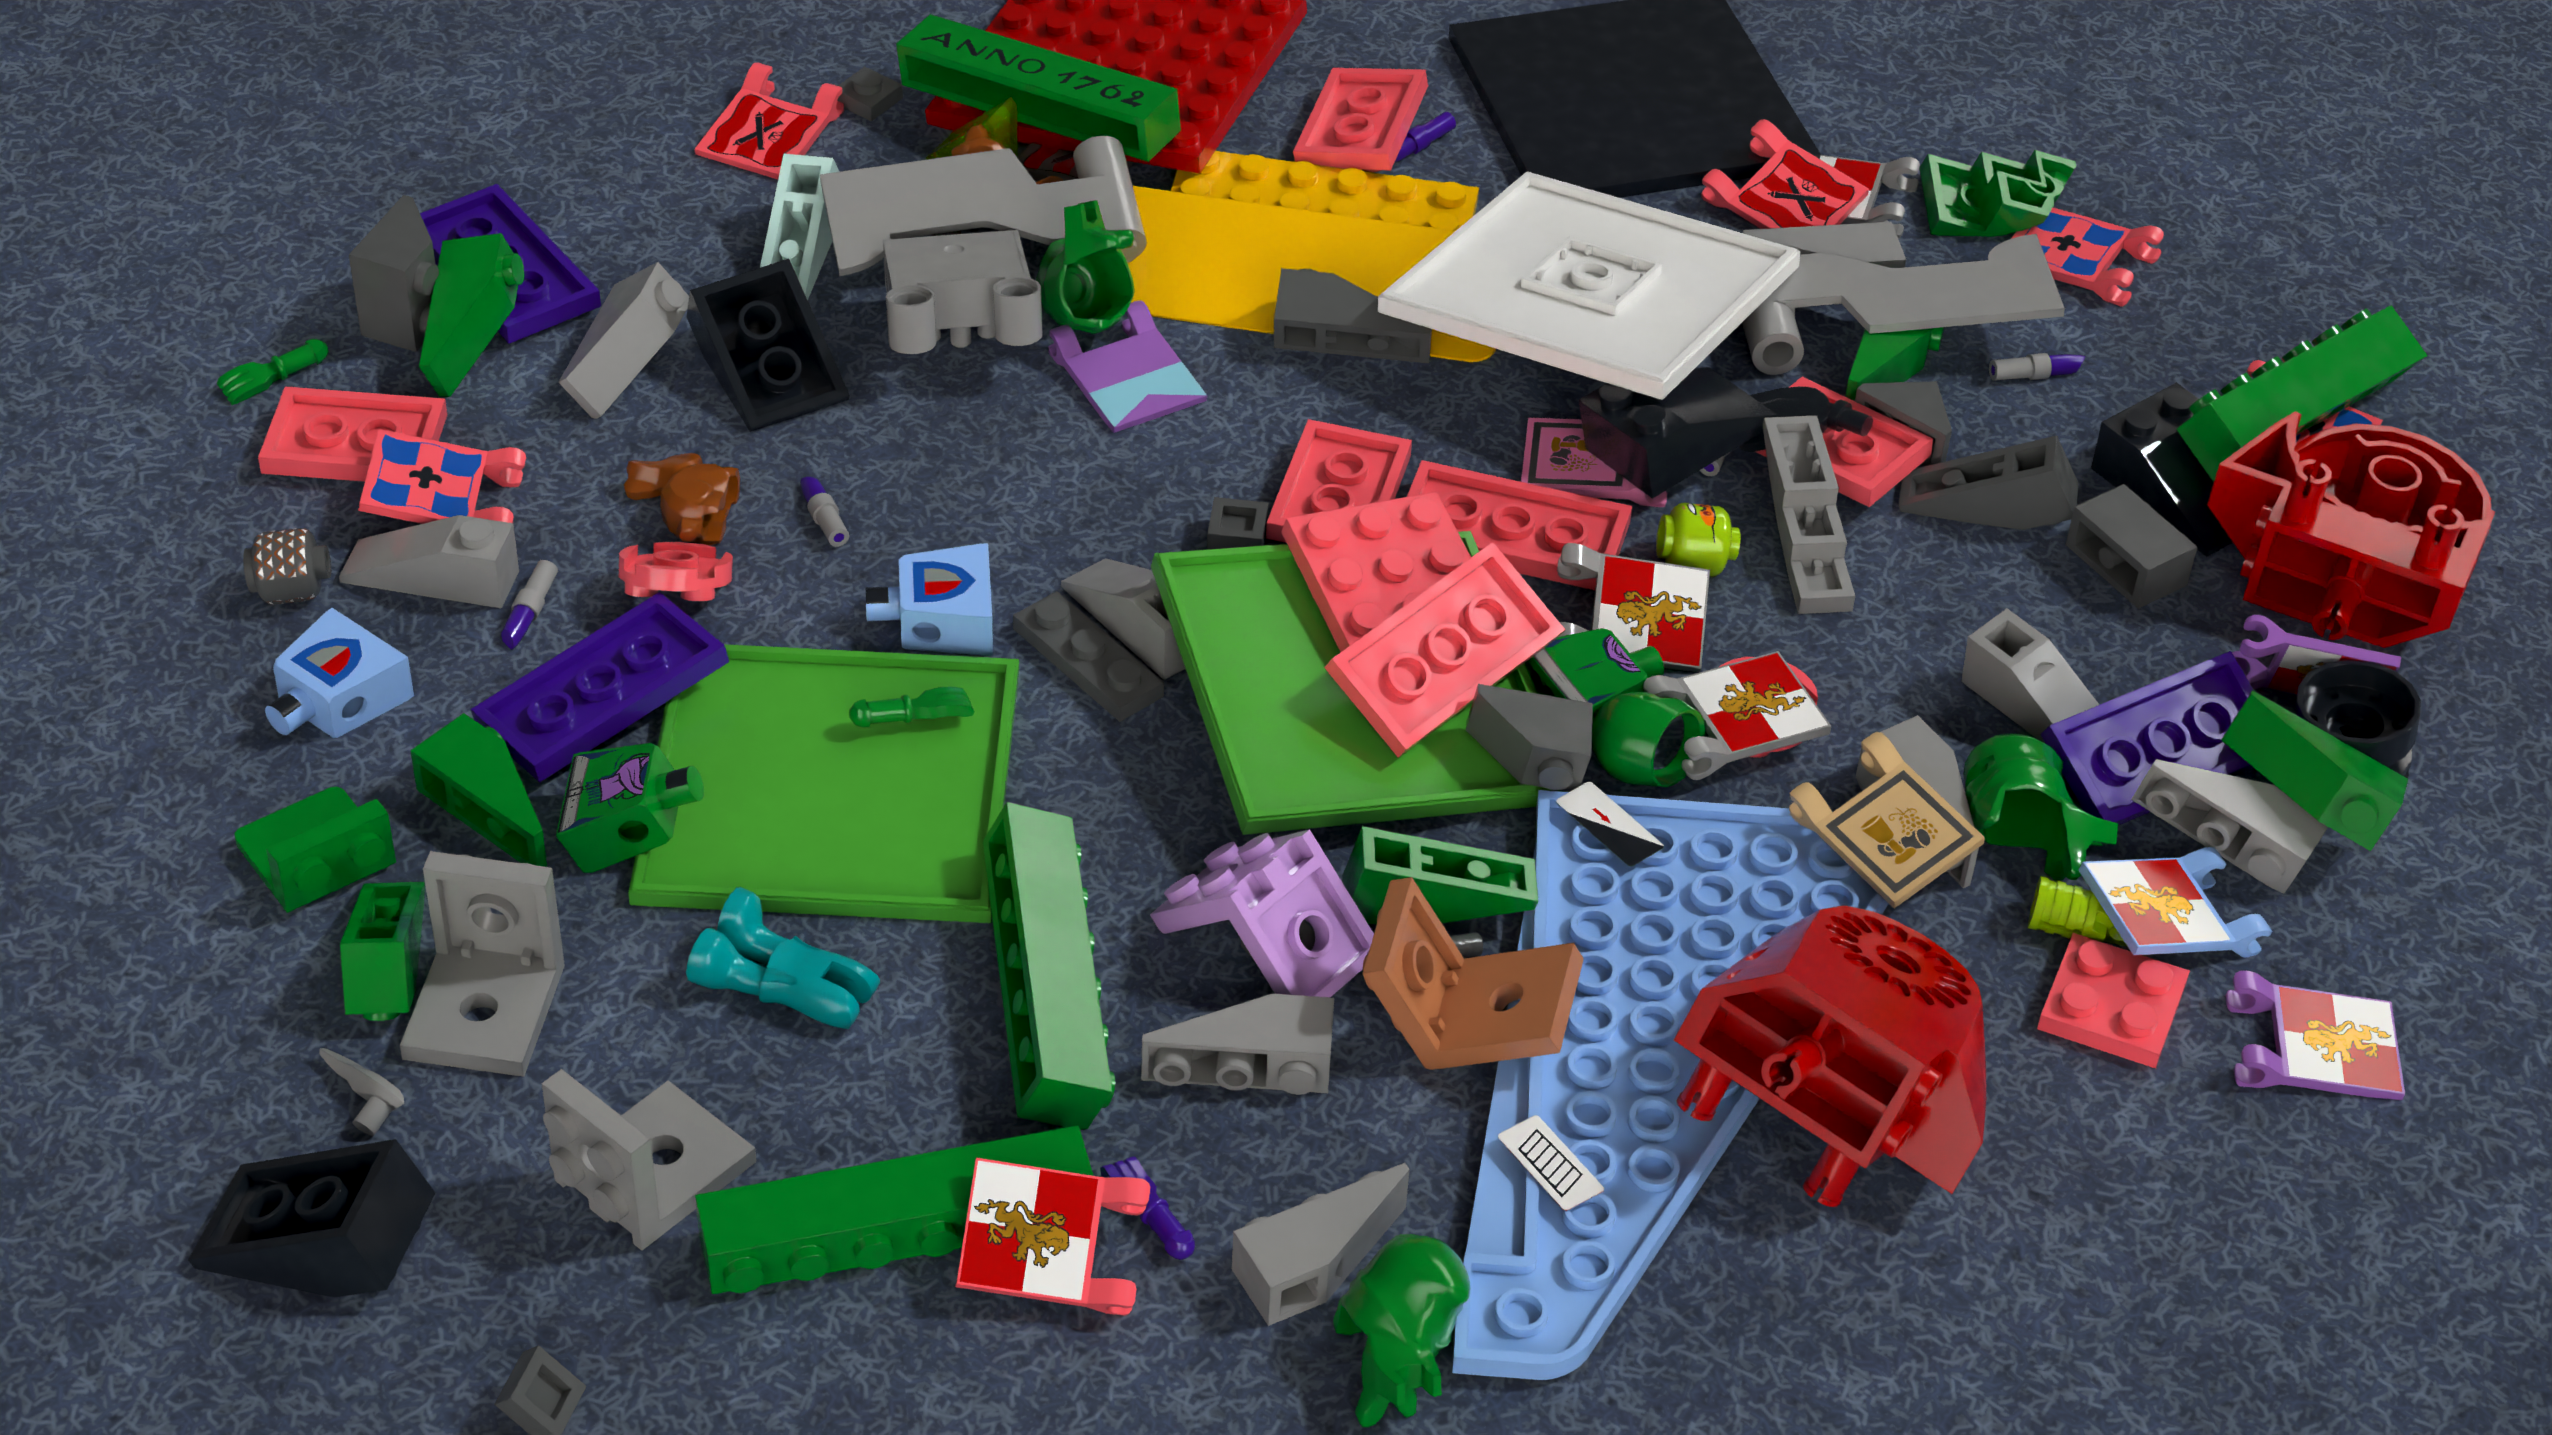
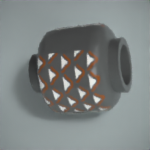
M306 528L262 532L254 538L251 548L244 549L243 564L247 587L251 593L258 592L261 599L267 604L274 605L312 600L320 592L322 579L331 578V559L327 545L317 546L314 536Z

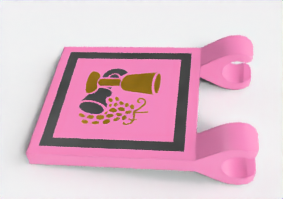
M1528 418L1521 482L1593 498L1629 499L1642 506L1665 507L1667 503L1666 491L1652 499L1586 450L1582 420Z

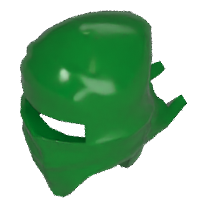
M1093 200L1064 207L1065 238L1050 243L1042 258L1036 281L1041 285L1042 308L1059 326L1069 325L1072 329L1096 334L1108 330L1117 324L1126 313L1135 293L1134 282L1126 257L1121 249L1132 247L1134 235L1131 230H1106L1098 201Z
M2003 734L1991 737L1977 745L1970 752L1964 765L1965 795L1974 828L1985 837L1984 841L1990 845L2041 848L2046 850L2045 873L2055 881H2063L2066 877L2070 880H2077L2081 876L2078 870L2082 862H2086V850L2090 845L2102 846V843L2116 845L2118 823L2097 818L2073 804L2066 790L2064 780L2061 777L2063 761L2052 747L2031 736L2022 734Z
M1415 1234L1396 1235L1376 1253L1364 1269L1357 1273L1356 1278L1350 1282L1349 1290L1339 1300L1333 1319L1336 1333L1351 1335L1364 1332L1368 1337L1362 1354L1361 1374L1363 1390L1355 1410L1361 1427L1368 1428L1375 1425L1383 1417L1389 1402L1393 1403L1403 1416H1413L1416 1413L1417 1407L1416 1388L1423 1387L1433 1397L1442 1395L1441 1373L1435 1357L1441 1349L1447 1347L1450 1343L1457 1316L1462 1311L1463 1304L1468 1300L1471 1288L1467 1270L1460 1257L1445 1242L1439 1239Z

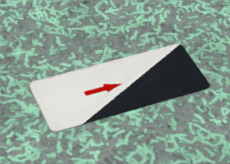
M1586 782L1556 800L1559 806L1628 866H1634L1664 848V845L1592 782Z

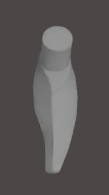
M320 1048L319 1054L337 1074L348 1081L354 1092L367 1100L352 1123L358 1130L374 1136L391 1111L404 1104V1097L401 1091L379 1074L329 1049Z

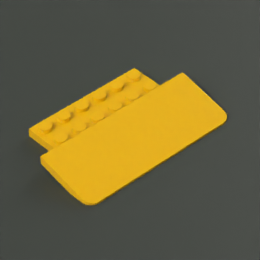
M1215 151L1201 173L1177 170L1171 191L1133 186L1147 245L1139 256L1128 263L1135 289L1131 302L1142 300L1148 307L1152 317L1274 334V316L1281 268L1294 270L1313 269L1318 272L1334 273L1378 297L1475 215L1479 187L1461 185L1456 182L1415 179L1406 175L1393 176L1365 172L1356 168L1343 169L1314 165L1306 161L1292 162L1271 159L1255 154L1242 155ZM1432 329L1431 357L1479 362L1490 358L1496 351L1495 348Z

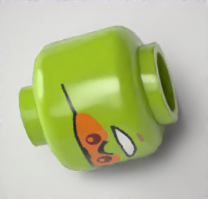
M1680 503L1672 509L1670 515L1664 514L1661 516L1656 538L1658 558L1665 559V563L1708 569L1710 570L1709 577H1716L1722 573L1728 560L1735 561L1737 559L1741 540L1740 529L1731 527L1729 514L1720 506Z

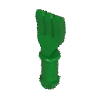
M318 339L307 340L305 345L281 356H272L270 363L250 362L237 366L220 376L217 385L222 389L224 395L228 397L227 399L231 405L237 404L267 390L273 382L279 379L282 381L286 380L290 374L314 363L317 365L322 363L328 355V346L325 342Z
M938 687L926 690L918 698L911 700L908 695H902L901 698L866 702V699L859 700L849 709V718L856 726L870 727V724L904 721V723H910L912 719H935L946 716L969 717L973 716L975 711L963 688Z

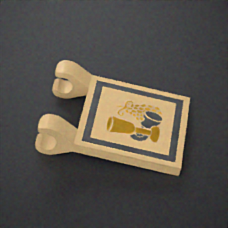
M1875 732L1861 742L1862 749L1865 752L1861 755L1860 760L1862 766L1874 776L1879 777V780L1834 812H1832L1822 795L1812 784L1808 782L1802 783L1790 792V798L1794 802L1790 805L1789 811L1796 822L1818 834L1895 909L1982 846L1985 837L1904 762L1894 745L1883 733Z

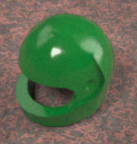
M1629 692L1612 696L1598 710L1592 723V749L1602 768L1611 777L1632 785L1670 787L1679 783L1687 776L1681 766L1682 761L1690 759L1684 751L1685 742L1692 737H1705L1704 719L1700 712L1680 699L1660 698L1647 692ZM1681 715L1685 729L1681 747L1674 759L1665 768L1654 770V756L1658 742L1667 726L1676 717Z

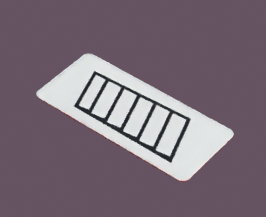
M1534 1115L1498 1134L1500 1141L1563 1210H1570L1604 1191V1187L1539 1116Z

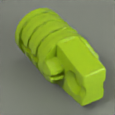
M2040 876L2034 893L2027 928L2044 930L2045 933L2060 934L2061 937L2069 939L2073 933L2100 942L2127 946L2091 889H2084L2078 885H2067L2066 882L2058 880L2057 882L2051 881L2049 878Z

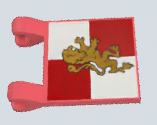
M976 1158L956 1287L1082 1306L1106 1314L1129 1315L1136 1298L1137 1289L1135 1283L1125 1279L1091 1278L1101 1207L1128 1215L1138 1216L1143 1214L1149 1201L1150 1184L1146 1180L1139 1178H1104Z

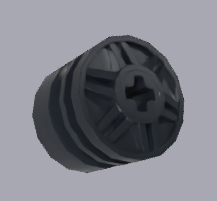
M2344 660L2326 663L2310 671L2298 686L2294 714L2408 779L2409 768L2412 762V747L2416 741L2421 699L2413 685L2396 671L2373 662Z

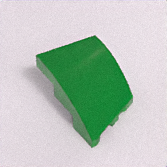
M2034 150L2026 164L1981 152L1973 166L1927 154L1919 170L1930 234L1938 236L1996 237L2040 225L2048 217L2055 205L2054 203L2076 168V161Z

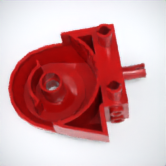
M2295 411L2270 426L2219 464L2207 505L2245 559L2240 572L2241 576L2249 578L2243 597L2244 601L2311 623L2313 630L2322 638L2326 629H2329L2331 633L2328 640H2339L2347 635L2383 648L2450 628L2495 515V511L2491 510V497L2480 475L2455 452L2420 434L2392 426L2358 423L2325 429L2296 443V433L2302 414Z
M1846 905L1825 908L1784 928L1703 987L1674 1038L1675 1042L1701 1058L1686 1087L1676 1100L1680 1109L1686 1112L1691 1103L1694 1102L1697 1105L1690 1116L1701 1121H1711L1731 1081H1735L1827 1143L1813 1171L1803 1183V1189L1812 1198L1819 1187L1825 1188L1817 1202L1828 1207L1839 1206L1843 1199V1194L1859 1166L1866 1169L1884 1153L1891 1158L1897 1157L1953 1194L1983 1143L1987 1101L1983 1004L1979 987L1968 970L1945 949L1923 934L1874 911Z

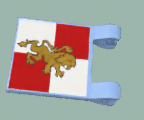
M2204 847L2179 858L2082 862L2078 870L2133 955L2232 950L2241 957L2246 958L2261 952V946L2256 941V938L2261 936L2269 937L2273 932L2260 914H2249L2225 924L2202 891L2212 888L2216 884V880L2210 871L2214 869L2222 870L2227 865L2214 847Z

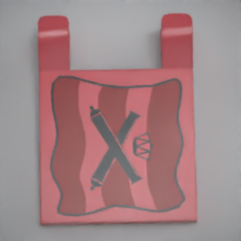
M753 63L746 75L741 90L695 147V155L778 180L783 154L805 155L828 123L836 120L842 114L844 104L837 101L843 92L842 87L824 83L817 93L812 109L769 97L775 90L774 83L768 81L773 68L762 63Z
M1763 119L1751 128V135L1755 137L1750 141V149L1761 157L1770 158L1767 163L1741 189L1725 173L1718 169H1712L1702 179V183L1706 187L1702 191L1701 197L1704 201L1715 207L1731 210L1760 229L1840 225L1866 198L1869 188L1790 142L1773 123Z

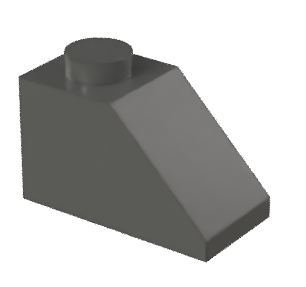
M1478 684L1466 721V731L1521 784L1570 792L1581 786L1591 758L1593 703Z

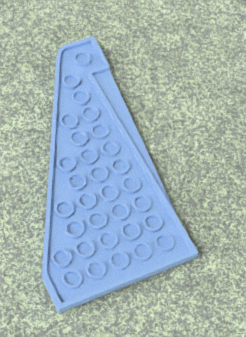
M1538 790L1536 838L1533 856L1536 868L1538 904L1535 910L1524 911L1517 951L1575 943L1584 960L1560 1053L1498 1061L1463 1262L1470 1280V1296L1463 1304V1309L1457 1316L1454 1326L1452 1373L1549 1380L1574 1371L1587 1360L1760 1099L1732 1080L1711 1121H1701L1690 1116L1697 1105L1694 1102L1691 1103L1686 1112L1677 1105L1676 1100L1679 1094L1683 1092L1701 1058L1675 1042L1674 1038L1701 989L1775 934L1820 909L1846 905L1874 911L1882 915L1889 903L1818 834L1796 822L1790 815L1789 808L1607 795L1664 845L1663 849L1634 866H1628L1556 803L1558 798L1569 792ZM1521 999L1509 1003L1507 1010L1514 1007ZM1534 1115L1539 1116L1604 1187V1191L1570 1210H1563L1500 1141L1498 1134Z

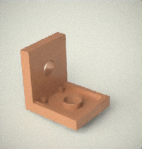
M1410 877L1391 880L1383 906L1377 915V926L1369 953L1363 961L1362 974L1369 989L1375 992L1391 1016L1394 1027L1401 1031L1424 1068L1435 1070L1560 1053L1584 958L1575 943H1567L1464 959L1414 879ZM1521 999L1514 1007L1502 1011L1509 1003Z

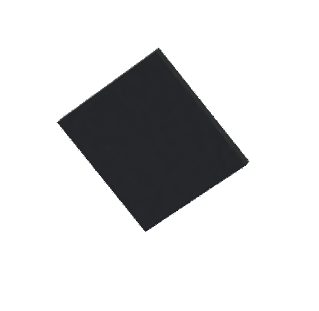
M1623 0L1449 25V40L1521 176L1528 171L1618 198L1703 185V177L1712 169L1722 171L1732 181L1752 178L1770 159L1761 157L1750 149V141L1755 137L1751 135V128L1763 119L1773 123L1790 142L1820 159L1821 154L1726 0Z

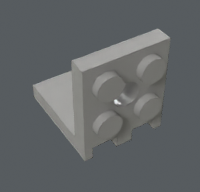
M430 851L423 867L436 955L400 1043L402 1060L524 1077L565 966L552 868L528 863H514L477 858L469 855ZM490 908H494L504 915L492 913ZM485 1007L495 1011L492 1017L483 1021H470L464 1018L469 1011L476 1008Z
M560 1069L541 1083L545 1105L543 1121L549 1134L551 1149L549 1163L554 1171L555 1181L563 1188L566 1185L576 1188L588 1198L589 1209L604 1221L618 1222L632 1233L633 1244L641 1251L696 1209L695 1195L721 1190L756 1163V1150L754 1146L669 1080L622 1115L618 1114L563 1069ZM662 1149H672L679 1152L681 1157L671 1164L658 1165L653 1163L652 1154Z

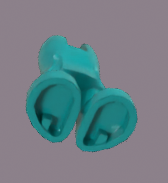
M742 887L735 888L726 900L719 917L717 930L706 928L699 935L689 955L686 969L687 980L709 989H730L759 996V1000L763 1003L783 1004L821 1023L842 1029H849L860 1013L858 1002L866 1003L869 1001L880 984L878 975L856 960L808 945L797 936L789 940L767 929L763 924L760 898L754 892ZM750 960H753V961H757V962L766 964L767 966H766V967H763V966L758 965V964H756V963H754V962H752V961H750Z

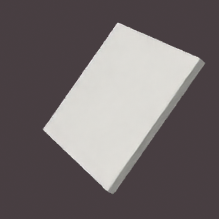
M1527 171L1378 296V312L1663 400L1799 267L1801 251Z

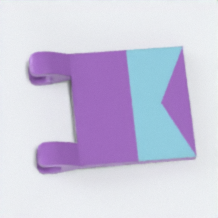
M1142 300L1130 303L1126 311L1129 319L1122 321V329L1129 338L1084 353L1074 331L1069 325H1062L1049 330V336L1054 341V344L1048 347L1049 355L1058 365L1066 369L1113 433L1207 401V394L1158 331L1148 307Z

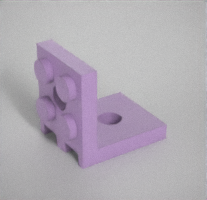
M1310 829L1271 839L1268 833L1253 838L1241 847H1237L1235 842L1222 845L1204 859L1207 868L1197 876L1195 874L1188 875L1172 884L1164 892L1168 900L1150 914L1158 929L1164 934L1230 920L1275 994L1332 997L1363 970V961L1369 953L1374 936L1373 931ZM1303 920L1309 922L1315 932V944L1311 951L1306 949L1300 940L1299 928Z

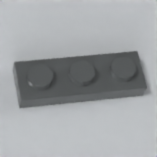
M1058 591L1013 615V630L1119 722L1164 697V682Z

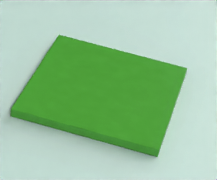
M1471 531L1458 532L1470 556L1472 557L1478 553L1479 550ZM1287 544L1154 553L1151 569L1243 835L1529 808L1537 806L1538 790L1567 792L1521 784L1466 731V721L1472 703L1398 758L1324 668L1340 651ZM1525 663L1495 685V687L1536 693Z
M724 644L729 663L666 702L658 747L675 770L694 766L699 771L704 785V796L701 801L678 806L673 837L666 844L636 855L628 892L630 905L722 910L726 900L735 888L742 887L754 892L760 898L762 912L991 923L992 912L983 840L1005 804L1019 679V659ZM938 687L963 688L975 711L973 716L969 717L946 716L935 719H912L910 723L896 721L870 724V727L856 726L849 718V709L859 700L866 699V702L896 699L901 698L902 695H908L911 700L918 698L926 690Z

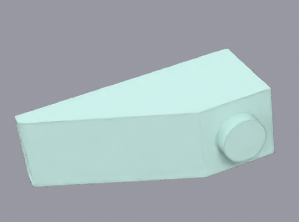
M784 153L760 268L789 259L808 300L832 243L820 183V174L840 171L833 158Z

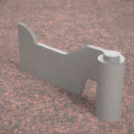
M1111 136L1089 138L1080 143L1073 153L1078 179L1045 184H1036L1010 148L820 174V183L839 276L865 270L884 258L883 240L910 238L987 227L999 231L1018 230L1020 237L1050 245V243L1065 238L1064 207L1093 200L1098 201L1106 230H1131L1133 232L1134 241L1132 247L1121 249L1127 263H1129L1144 251L1147 240L1123 146L1119 140Z
M2037 234L2015 237L1996 245L1989 252L1988 260L1916 267L1889 268L1832 253L1800 254L1799 267L1742 322L1755 367L1763 373L1778 375L1794 369L1801 362L1804 355L1803 343L1795 320V308L1842 304L1869 334L2064 317L2065 308Z

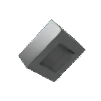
M865 66L838 85L842 87L843 92L837 101L844 104V109L871 122L903 99L902 84Z
M1214 497L1207 533V550L1263 546L1269 503Z
M538 1345L522 1352L494 1405L530 1435H562L587 1386Z

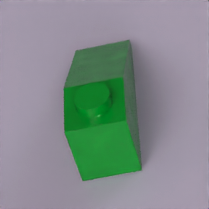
M502 233L442 241L438 263L439 275L434 284L419 363L420 369L439 397H451L515 307L518 285H521L524 281V266L521 257L517 253H513Z
M1945 327L1869 334L1865 329L1848 380L1846 397L1855 401L1857 388L1863 383L1907 381L1924 368L1929 350L1939 352Z
M2253 690L2221 739L2317 821L2369 851L2373 849L2402 806L2408 783L2406 777Z
M463 713L410 750L416 789L520 863L547 867L542 827L507 745L495 729L489 726L483 727Z
M1364 826L1361 828L1342 875V883L1368 924L1377 925V915L1383 906L1390 881L1410 877L1414 879L1441 923L1535 910L1538 904L1535 859Z
M425 882L363 884L340 942L345 1015L362 1014L366 1020L385 1021L398 1017L400 1013H409L416 992Z

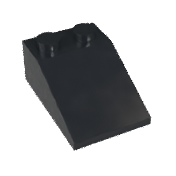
M789 259L690 290L687 320L704 359L750 432L849 400L848 390Z
M1710 367L1695 368L1663 400L1609 383L1579 399L1586 450L1652 499L1763 432L1764 418L1778 417L1776 413Z
M2176 382L2102 421L2091 469L2114 487L2122 484L2126 485L2194 543L2199 552L2208 557L2233 543V541L2207 505L2214 482L2176 430L2193 416L2189 407L2199 398Z
M396 1139L241 1164L188 1261L198 1270L329 1297L387 1290L391 1281L396 1276L397 1269L415 1233L421 1226V1221L435 1195V1191Z

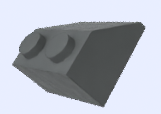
M403 195L350 252L349 261L361 336L417 352L424 342L434 284L439 275V269L435 265L431 237L413 197Z

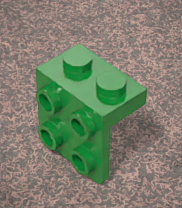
M340 787L327 788L242 826L235 832V841L238 849L287 913L396 863L388 812L377 798L357 807L345 790Z

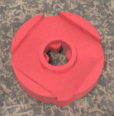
M656 542L653 545V554L638 555V545L626 547L619 552V578L625 582V593L630 596L652 597L659 590L681 591L680 597L684 600L709 601L715 598V588L723 587L732 581V554L726 552L721 559H716V547L686 542Z

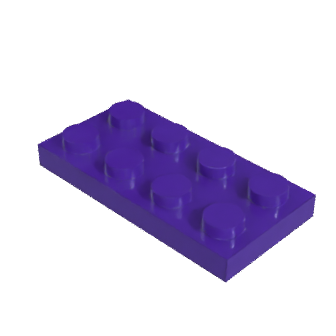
M498 184L420 213L432 240L435 265L437 266L442 241L502 233L513 253H517L521 257L524 266V281L521 285H518L514 309L497 331L509 344L601 307L600 290Z
M658 592L470 710L476 722L483 727L489 726L495 729L502 736L511 758L540 783L570 764L573 754L592 750L729 663V659L723 643L662 593Z
M2229 651L2049 725L2040 735L2045 744L2052 747L2062 759V774L2082 809L2097 818L2118 823L2119 826L2150 812L2131 799L2156 759L2236 776L2254 768L2221 740L2254 689L2234 655Z

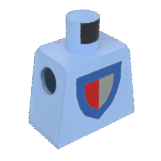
M988 543L903 555L899 559V586L866 587L867 621L901 620V643L904 649L993 656Z
M331 608L276 658L273 670L279 698L265 708V713L273 728L282 735L290 734L309 721L331 737L338 738L414 696L408 657L334 608Z

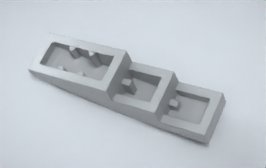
M1817 416L1764 418L1763 432L1777 525L1798 614L1853 611L1855 593L1844 559L1847 540L1836 507L1839 487Z

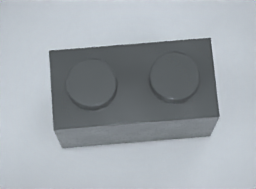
M2124 484L2074 506L2066 541L2068 548L2138 609L2187 586L2197 551V546Z

